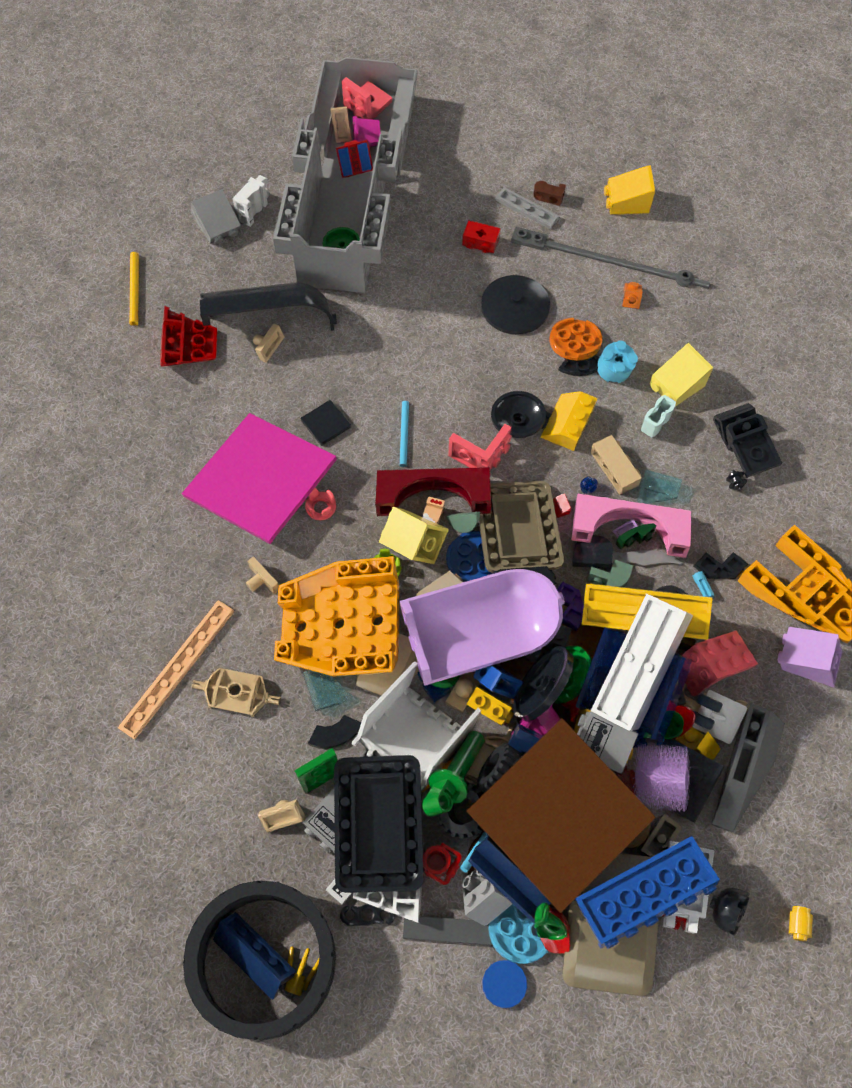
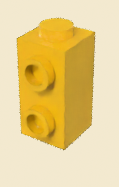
M476 686L466 704L475 710L479 708L481 714L501 726L505 722L509 724L514 716L512 712L513 706L480 686Z

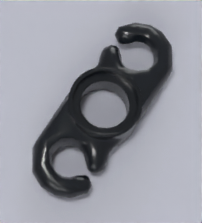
M369 904L360 907L352 906L351 910L354 912V918L348 920L345 916L349 910L348 906L343 907L340 912V919L347 926L384 924L381 913L385 910ZM371 909L374 912V917L371 921L366 922L361 918L363 910ZM389 912L390 916L386 920L387 924H391L394 921L395 914Z

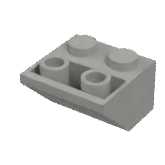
M476 869L462 880L465 916L483 926L488 925L512 905Z

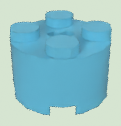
M624 341L608 344L600 355L597 371L605 381L621 383L631 375L638 361V356Z

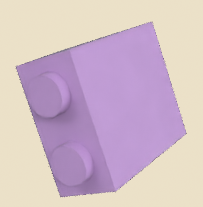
M789 627L787 634L784 633L783 651H779L778 663H780L782 670L834 688L842 656L839 635Z

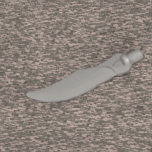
M660 551L613 552L612 565L614 560L640 566L657 564L682 565V562L677 558Z

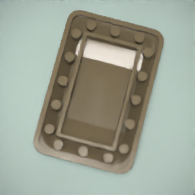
M544 481L490 484L491 514H480L479 521L486 569L491 573L500 569L547 566L549 570L560 569L564 564V556L550 485Z
M620 853L577 897L651 857ZM574 899L568 905L567 920L570 925V950L564 953L562 975L565 983L568 986L637 996L649 994L653 986L658 922L650 927L644 925L638 928L639 932L630 938H627L625 935L618 939L619 943L610 949H607L606 946L600 949L596 936Z

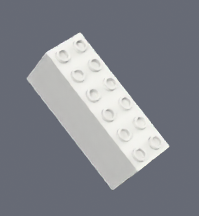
M646 594L591 711L628 731L639 729L693 615Z

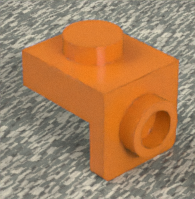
M636 282L625 283L623 307L640 308L643 293L642 285Z

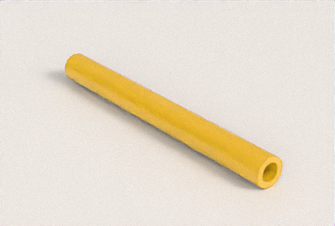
M137 252L130 253L129 324L133 326L134 322L135 325H138L139 254Z

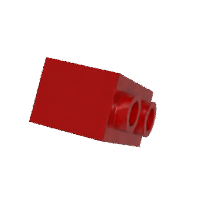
M468 220L462 237V246L468 249H478L484 253H494L500 239L501 228Z

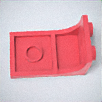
M737 630L696 643L673 662V666L681 679L685 681L686 687L692 696L699 695L705 689L724 678L758 665Z

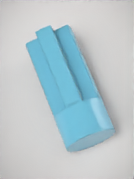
M703 571L695 573L692 577L702 595L714 597V593Z

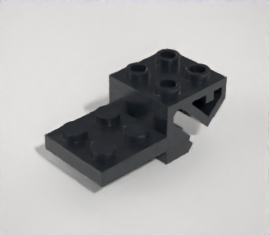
M747 403L714 416L713 421L728 450L733 449L746 478L781 466L782 461L767 432L768 426L763 416L758 413L756 414V410L751 404Z

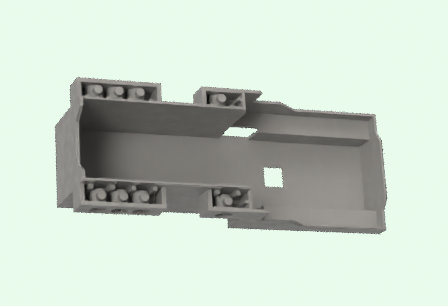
M345 57L338 62L323 60L312 112L307 115L305 126L304 118L300 119L292 154L294 172L304 173L302 185L285 184L273 236L275 253L293 255L297 282L306 283L315 288L359 293L366 292L370 264H381L391 210L390 194H383L385 182H396V176L401 175L417 84V69L401 68L395 62ZM347 77L360 87L367 81H370L390 95L392 102L374 119L380 122L381 134L378 146L369 147L373 171L342 178L336 148L344 146L346 142L336 143L331 108L344 107L342 80ZM347 108V110H348V117H349V123H350V129H351V136H352V141H353V125H352V121H353V116H354V115H353V111H351L349 108ZM322 144H324V156H325V158H324V163H323V168H322V166H321V157H320V151H321V146H322ZM337 227L353 229L360 238V241L353 240L346 249L323 247L322 245L325 234Z

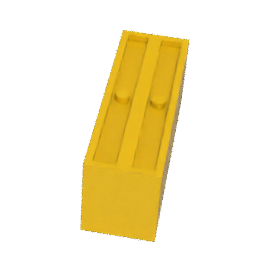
M586 584L582 625L629 630L646 594H649L693 615L683 637L705 640L709 638L713 597Z

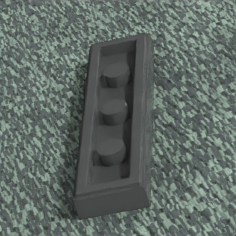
M419 916V923L404 918L403 939L491 945L489 924L483 926L474 920Z

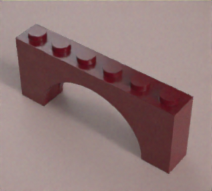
M490 467L377 470L375 499L377 516H389L392 508H398L406 498L427 490H444L455 493L467 501L472 512L480 511V514H491Z

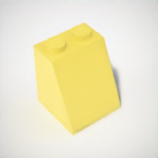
M688 343L652 375L650 381L651 388L661 396L666 395L676 401V407L706 386L713 367Z
M393 507L379 542L411 560L435 564L449 529L405 509Z

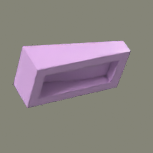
M632 519L614 529L613 532L618 538L619 535L638 527V525Z

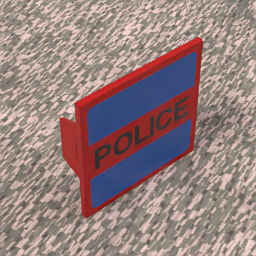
M354 140L336 148L342 178L373 171L368 140L360 142Z

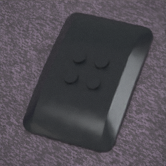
M412 755L345 757L336 762L334 766L335 884L339 891L344 893L414 891L422 886L424 864L420 762L416 757Z

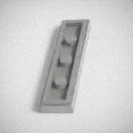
M505 187L495 197V201L549 229H552L560 219L559 215Z

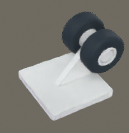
M708 690L706 695L700 693L696 702L701 707L698 712L694 711L695 722L693 727L704 733L709 732L711 736L731 744L747 711V707L712 690Z

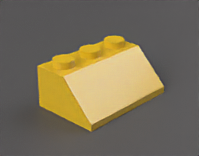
M581 391L561 394L540 438L574 451L598 398Z

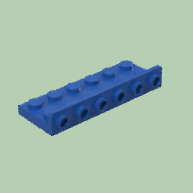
M693 836L582 894L575 901L596 936L600 949L605 946L607 949H610L619 943L618 939L625 935L627 938H630L639 932L638 928L644 925L650 927L659 921L658 917L664 914L667 917L678 911V906L684 903L686 906L691 905L698 900L697 896L700 894H711L717 889L716 886L720 879Z

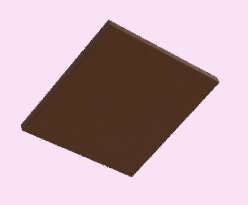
M562 718L467 810L468 814L560 913L656 818Z

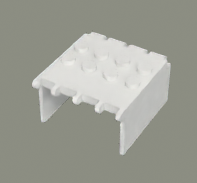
M414 661L365 712L358 735L351 744L356 746L358 743H361L369 749L366 754L368 757L373 754L376 756L412 755L416 757L420 762L422 792L429 784L428 781L431 773L437 769H442L462 745L468 733L472 731L481 710L477 708L463 726L457 722L450 725L453 719L441 710L434 713L437 707L425 698L418 701L420 695L409 687L418 664Z

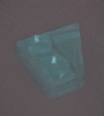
M645 470L637 503L648 504L677 499L682 479Z
M310 670L303 672L315 712L353 700V696L350 693L348 694L335 678Z

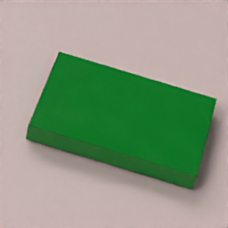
M333 748L294 770L305 794L334 778V766L338 759Z

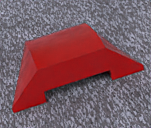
M165 306L161 333L160 366L215 360L217 328L211 325L203 326L202 321L197 319L194 321L185 317V314L181 312L180 314L175 313Z

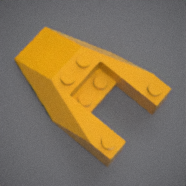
M793 525L780 538L776 547L799 566L803 572L786 587L756 560L742 573L738 582L752 595L784 613L823 632L838 634L841 641L848 643L852 639V582L849 578H846L841 570V565L796 525Z

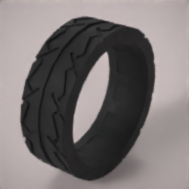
M253 881L239 884L221 893L207 904L191 928L186 940L183 957L185 985L190 999L192 998V1003L201 1016L219 1031L237 1038L252 1040L279 1038L301 1028L317 1013L327 998L333 983L336 966L334 939L322 913L312 900L297 889L273 881ZM257 901H278L289 904L301 911L309 919L318 940L319 964L311 990L296 1008L277 1020L262 1024H247L237 1021L218 1006L209 991L205 977V958L209 942L218 928L219 922L234 910L246 904Z

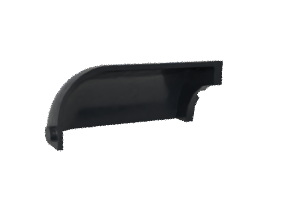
M293 282L200 294V316L203 326L211 325L210 317L291 306H310L322 310L329 317L331 331H334V324H337L336 314H332L326 297L318 289L306 283Z

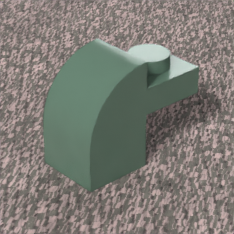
M614 560L610 573L591 567L587 580L591 581V584L625 587L630 578L633 565Z

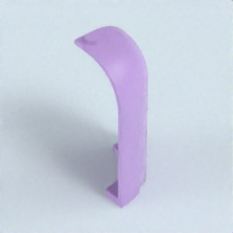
M524 569L498 572L400 601L405 625L407 624L410 635L408 638L412 651L415 652L418 661L417 667L424 686L525 656L541 649L557 634L563 619L562 605L565 604L562 593H558L553 583L547 577Z

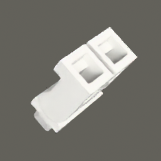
M261 175L256 179L251 177L248 183L234 196V209L239 222L251 227L254 223V215L267 206V198L270 196L269 190L265 188L268 184L267 178Z

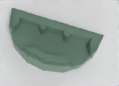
M480 511L449 514L446 518L453 529L458 532L467 533L476 528L478 521H480Z

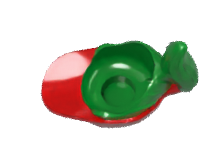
M682 705L666 707L657 713L652 726L645 727L640 732L639 737L648 739L657 735L665 739L679 738L693 726L695 713L692 709Z
M541 903L536 910L534 925L538 937L549 952L558 954L569 952L570 925L567 918L557 909H551L548 903Z

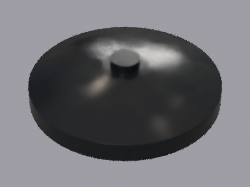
M509 275L498 278L487 286L482 295L481 310L486 321L495 329L507 334H526L538 329L546 321L550 311V299L544 287L537 281L525 276Z
M562 646L554 647L543 654L529 669L513 701V712L521 720L531 721L536 719L559 697L573 669L574 657L569 650Z

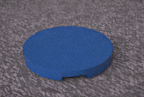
M479 531L462 533L449 545L446 553L448 570L453 574L459 575L463 582L493 574L485 567L481 533Z

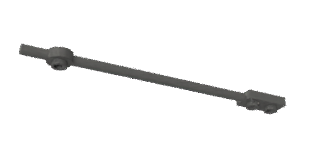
M515 227L511 238V243L543 251L544 247L673 279L682 287H688L692 284L709 289L710 286L709 281L694 278L693 274L688 270L674 273L549 241L547 240V234L520 227Z

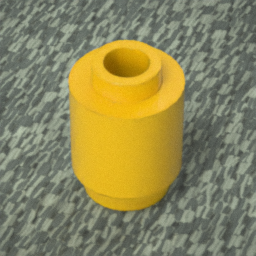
M793 906L789 918V934L793 935L794 940L807 941V938H812L813 915L811 914V909Z

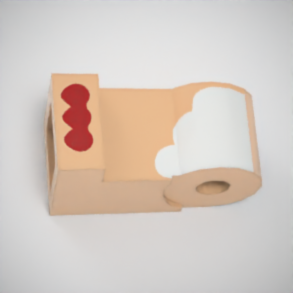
M428 497L423 518L439 524L445 509V501Z

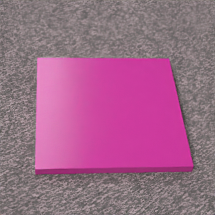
M249 413L181 494L188 500L271 544L336 462L337 457Z

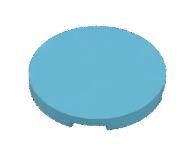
M513 904L489 923L491 943L495 950L508 961L517 964L532 963L542 958L548 952L538 937L537 930L534 927L535 923L531 922Z

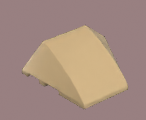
M399 633L398 661L393 672L357 675L356 686L382 696L414 661L418 662L415 652L412 651L409 638ZM416 667L414 676L419 672L418 667Z

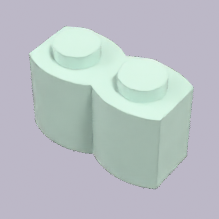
M666 395L661 396L656 401L654 408L647 412L641 431L651 438L656 436L660 432L662 425L669 421L676 401Z

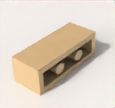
M610 435L592 445L591 454L619 495L639 486L642 479L641 473L638 469L634 468L630 457L623 452L618 440H615Z

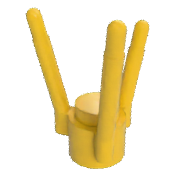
M293 946L290 947L288 964L291 967L294 954ZM309 948L306 949L294 978L286 982L285 991L301 996L303 990H307L311 979L318 970L319 964L318 959L305 980V976L302 973L310 953Z

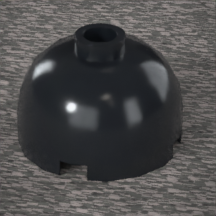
M726 888L718 896L714 895L710 908L713 909L712 917L715 924L723 931L735 936L739 930L736 924L741 921L742 916L744 917L750 894L741 889Z

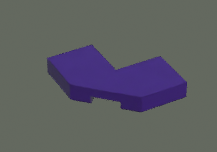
M562 582L557 589L558 593L561 592L564 597L565 604L563 605L567 606L563 613L562 624L577 631L582 624L584 608L580 590Z

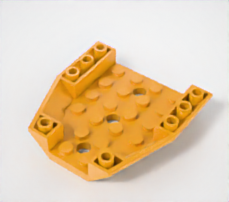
M394 556L334 562L279 585L278 605L283 609L281 641H275V661L329 676L393 672L398 661L399 580ZM377 617H383V622L380 625H374V620ZM344 620L343 627L335 628L338 621ZM306 623L305 630L298 632L299 625Z

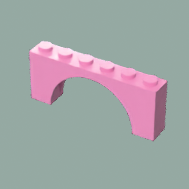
M577 494L572 541L590 543L592 535L601 525L613 520L633 519L643 524L654 523L656 525L655 531L662 538L666 546L667 555L687 557L691 543V511Z

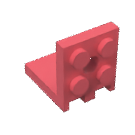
M347 77L342 80L343 105L353 111V115L357 116V118L374 120L392 102L390 95L370 81H367L360 87Z
M504 424L486 451L453 433L449 438L448 456L469 468L490 467V470L493 467L496 468L501 461V455L506 454L510 449L511 427Z

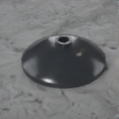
M512 391L503 394L494 402L491 409V420L494 427L500 431L504 424L509 425L512 438H526L536 434L543 427L546 419V410L542 401L535 395L524 391Z

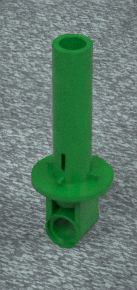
M471 731L468 733L447 769H437L431 773L428 781L431 789L422 803L426 815L432 817L449 812L454 803H460L466 798L468 788L463 779L485 743V738L480 732Z

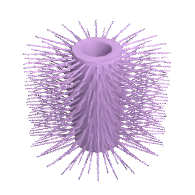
M645 744L646 758L645 756L643 757L641 747V761L639 759L635 773V784L639 793L636 791L637 798L641 801V793L644 804L646 795L645 806L648 803L649 809V796L651 797L652 808L655 796L654 807L657 803L658 810V799L660 798L662 808L664 797L665 803L663 808L666 805L667 810V800H669L670 811L672 799L674 802L673 807H675L676 811L677 800L679 812L680 802L682 801L684 811L685 800L688 794L687 790H689L688 786L690 784L689 770L687 768L689 764L687 759L684 758L685 763L682 760L684 748L682 747V759H680L679 755L680 746L679 750L677 746V758H675V747H673V758L671 757V746L669 758L666 757V747L663 750L665 754L663 758L662 745L661 751L659 745L660 758H657V747L654 750V758L652 756L654 754L653 745L652 752L651 745L649 752L648 746L646 750ZM648 752H649V757H650V754H651V758L648 759L649 762H647Z

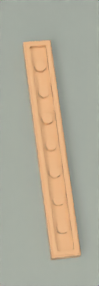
M219 600L215 603L118 727L119 730L134 740L138 737L235 612L232 608Z

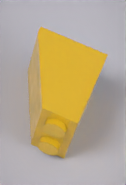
M651 165L608 179V184L604 187V195L608 197L606 199V208L609 209L610 215L650 212L655 194Z

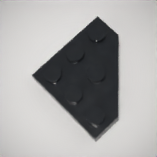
M665 739L662 743L663 758L665 747L666 757L669 758L670 746L671 757L673 758V747H675V758H677V746L678 750L680 746V759H682L683 747L684 757L682 760L685 763L684 758L687 759L689 764L687 768L689 770L690 784L688 786L689 790H687L688 794L685 800L684 811L681 801L679 812L678 801L676 800L677 807L676 811L675 807H673L674 812L695 823L724 766L674 739Z

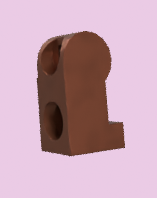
M538 181L534 185L533 196L539 201L560 206L565 195L566 185L560 184L558 187L550 185L545 181Z

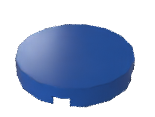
M508 960L497 961L491 964L485 971L482 979L483 992L493 1005L500 1008H511L519 1004L524 998L527 990V978L523 970L516 963Z

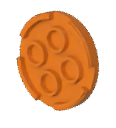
M567 318L557 322L552 327L549 342L553 351L563 358L576 361L586 360L599 352L602 345V333L594 323L588 320L582 321Z

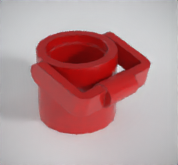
M441 843L440 846L429 847L423 855L425 875L441 885H447L451 878H454L460 867L459 863L462 855L444 843ZM449 852L456 856L454 862H452L451 865V857ZM446 874L444 881L441 880L440 877Z

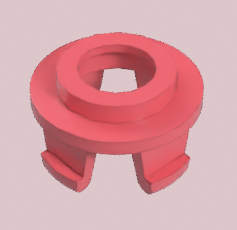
M314 488L305 503L307 514L312 519L319 521L330 518L336 511V501L333 493L330 490L319 492L317 488ZM319 501H323L328 505L321 513L314 510L315 504Z

